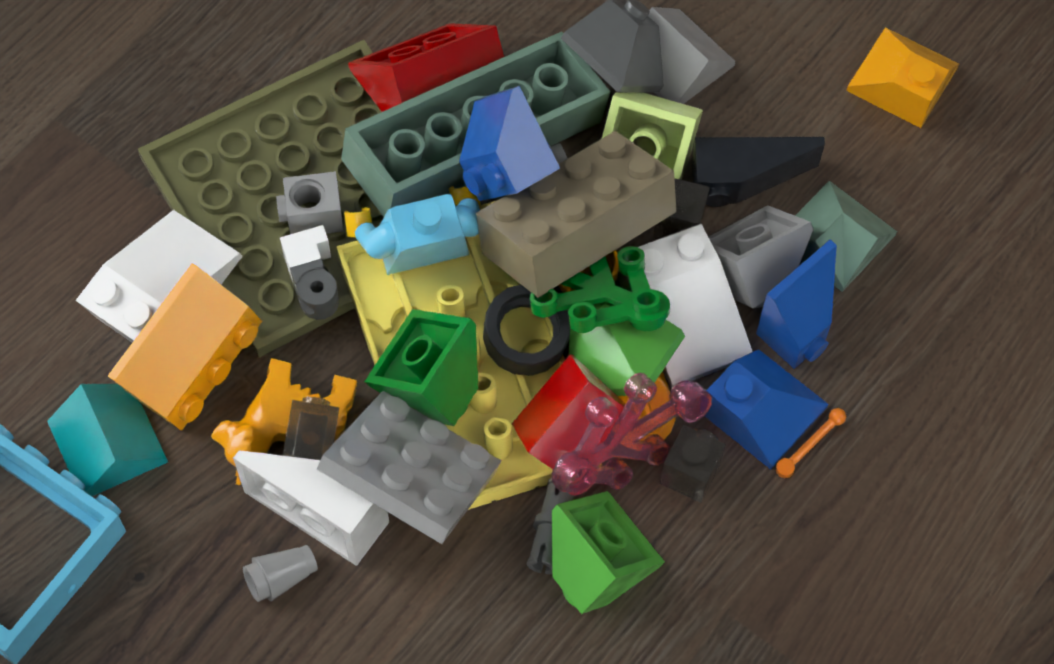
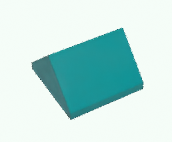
M80 384L47 421L69 472L85 485L83 491L91 497L168 463L141 402L118 384Z

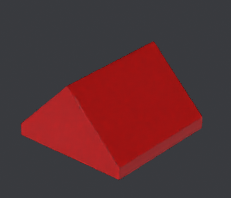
M570 354L511 424L529 454L573 484L579 486L638 418V415L574 355Z

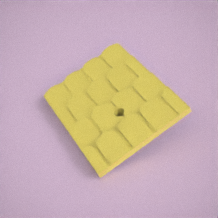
M493 202L480 205V210L492 204ZM479 234L474 237H465L469 249V255L390 275L386 273L383 259H374L369 256L358 240L336 246L343 275L374 365L412 309L471 318L475 322L478 390L469 402L466 412L459 418L455 426L444 425L467 441L482 446L489 454L500 459L501 463L495 475L468 510L492 503L494 500L498 501L533 490L538 486H546L548 479L552 477H558L559 481L564 478L562 475L527 452L511 423L561 366L565 358L562 355L560 361L546 372L527 376L512 374L504 370L488 355L483 341L486 312L497 295L509 287L520 285V283L482 254ZM519 307L510 310L504 315L500 323V333L508 347L522 353H536L545 349L551 342L553 326L548 317H537L532 313L531 308ZM602 459L593 470L602 468Z

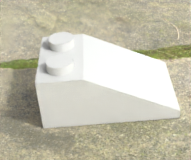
M173 210L104 263L76 301L101 322L133 343L192 263L222 284L242 258V255Z
M702 224L638 247L645 254L644 272L650 289L664 293L670 301V314L666 320L682 329L685 338L663 369L671 389L725 369L735 360L753 352L721 261ZM618 269L617 279L621 287L631 291L628 277L621 274Z
M240 450L233 457L243 490L246 494L356 566L389 523L387 511L317 470L320 460Z

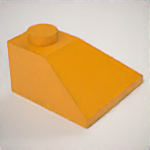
M885 27L849 83L846 91L921 128L956 72L959 63Z

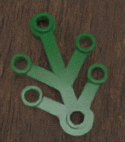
M634 246L621 249L617 255L619 272L628 277L631 291L615 286L606 257H603L589 266L592 276L579 272L561 283L575 290L557 294L554 289H550L539 298L532 292L530 294L531 311L535 316L542 318L550 317L556 312L569 309L570 327L578 333H587L594 330L595 327L630 321V324L640 331L659 329L664 325L666 318L670 314V301L664 293L650 289L644 272V251ZM608 302L614 306L596 310L593 304Z

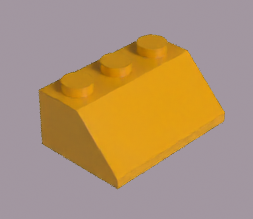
M192 263L109 373L108 377L144 406L182 431L187 423L194 421L199 416L204 406V400L212 389L227 378L232 362L242 349L247 348L254 341L258 333V327L263 321L247 304Z

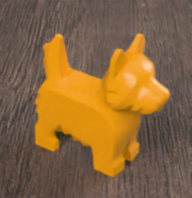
M271 358L267 370V379L248 407L244 417L240 421H222L214 429L211 437L223 446L227 461L235 467L233 457L239 450L267 454L272 444L276 441H283L314 450V460H321L323 454L345 432L347 414L351 411L357 380L334 375L331 394L321 399L319 393L311 394V388L309 387L301 389L300 384L291 385V363ZM236 470V484L241 485L240 477Z

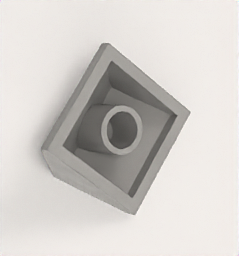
M651 7L648 17L659 26L664 83L660 92H654L658 97L684 104L735 66V60L680 9Z

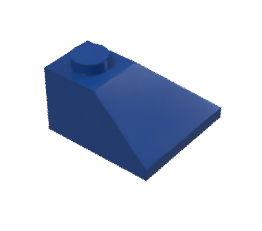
M832 240L826 242L767 293L756 334L793 369L799 366L805 359L809 362L816 360L829 344L826 338L832 323L837 245Z
M758 349L735 360L706 390L701 414L771 470L828 408L829 404Z

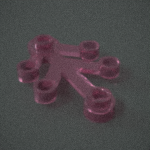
M645 373L634 374L627 380L624 386V393L629 399L607 439L599 445L598 443L606 428L615 422L618 410L606 397L595 398L588 404L585 410V417L590 421V424L576 449L565 453L557 460L551 476L552 483L558 490L567 492L570 495H580L586 492L594 483L609 485L614 490L624 488L631 481L633 470L621 458L647 461L651 466L663 463L668 458L671 447L660 435L653 434L644 441L639 440L676 416H679L688 423L700 420L709 411L712 404V396L699 383L684 380L673 387L668 402L637 420L646 403L655 396L657 386ZM611 457H619L610 460L605 466L600 465Z

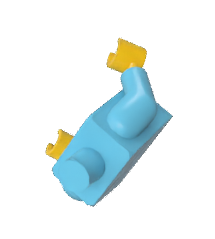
M452 186L449 188L450 194L392 207L387 211L377 228L372 224L370 208L364 207L361 212L344 211L347 237H356L372 258L383 259L387 275L469 255L465 237H474L479 234L476 213L480 211L479 206L481 204L477 196L472 194L467 186L461 188H454Z

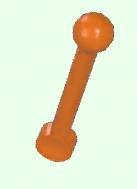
M841 408L831 410L828 416L829 419L789 459L783 458L779 460L776 466L778 476L781 478L791 477L794 473L795 465L834 426H840L846 421L845 411Z

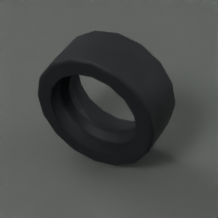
M520 284L505 289L493 299L485 316L483 341L488 355L499 367L512 374L532 376L546 372L560 361L567 348L571 327L568 311H559L548 317L553 326V338L545 349L536 353H522L508 347L500 333V323L504 315L515 308H531V292Z

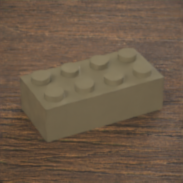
M614 131L558 164L560 169L519 193L504 196L478 211L476 218L482 254L539 298L547 293L548 290L555 288L676 212L674 170L617 131Z

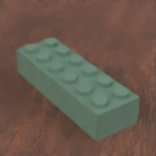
M561 31L345 128L341 160L384 217L392 207L450 194L449 188L452 186L454 188L466 186L463 179L464 170L459 159L474 102L478 99L520 86L547 142L552 146L600 123L611 91L594 70L561 39L564 34Z

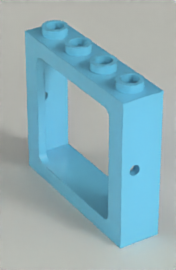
M0 424V466L91 529L90 536L15 626L8 630L0 624V655L11 663L17 664L121 539L126 529L119 518L121 510L111 500L101 494L96 499L83 491L85 485L76 476L64 469L60 474L47 466L50 462L40 451L31 445H27L25 449L12 442L14 436Z

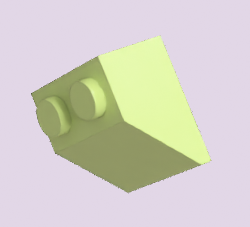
M616 92L612 97L602 138L617 131L674 170L676 196L693 148L703 110L647 93Z

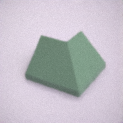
M828 181L795 215L810 221L813 227V232L801 259L802 262L807 260L829 240H832L837 245L834 286L841 292L848 287L897 233L895 229L831 181Z

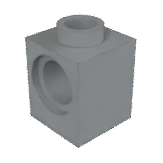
M336 171L283 178L285 195L276 196L279 221H288L290 234L321 225L324 226L326 233L344 231ZM305 203H317L316 206L311 208L301 207Z

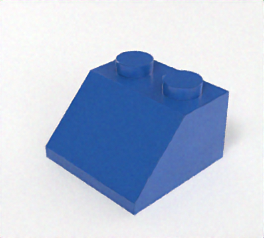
M520 86L482 97L474 102L459 162L464 170L463 179L467 188L472 194L477 196L479 201L517 194L560 169Z

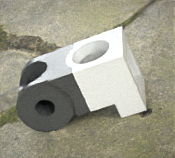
M321 225L280 237L283 255L302 311L309 318L316 320L332 316L339 306L336 280L332 274L325 271L322 260L331 258L329 241L324 226Z

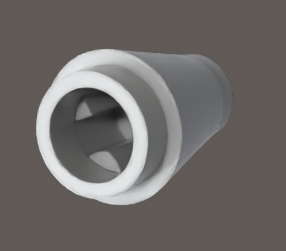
M308 545L253 557L252 563L243 567L246 583L257 602L266 598L269 601H273L311 573L318 570L315 557Z

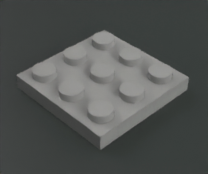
M382 391L323 454L317 470L443 544L495 475L501 460L489 454L482 446L473 444L450 431L443 423L432 420L408 406L404 400Z

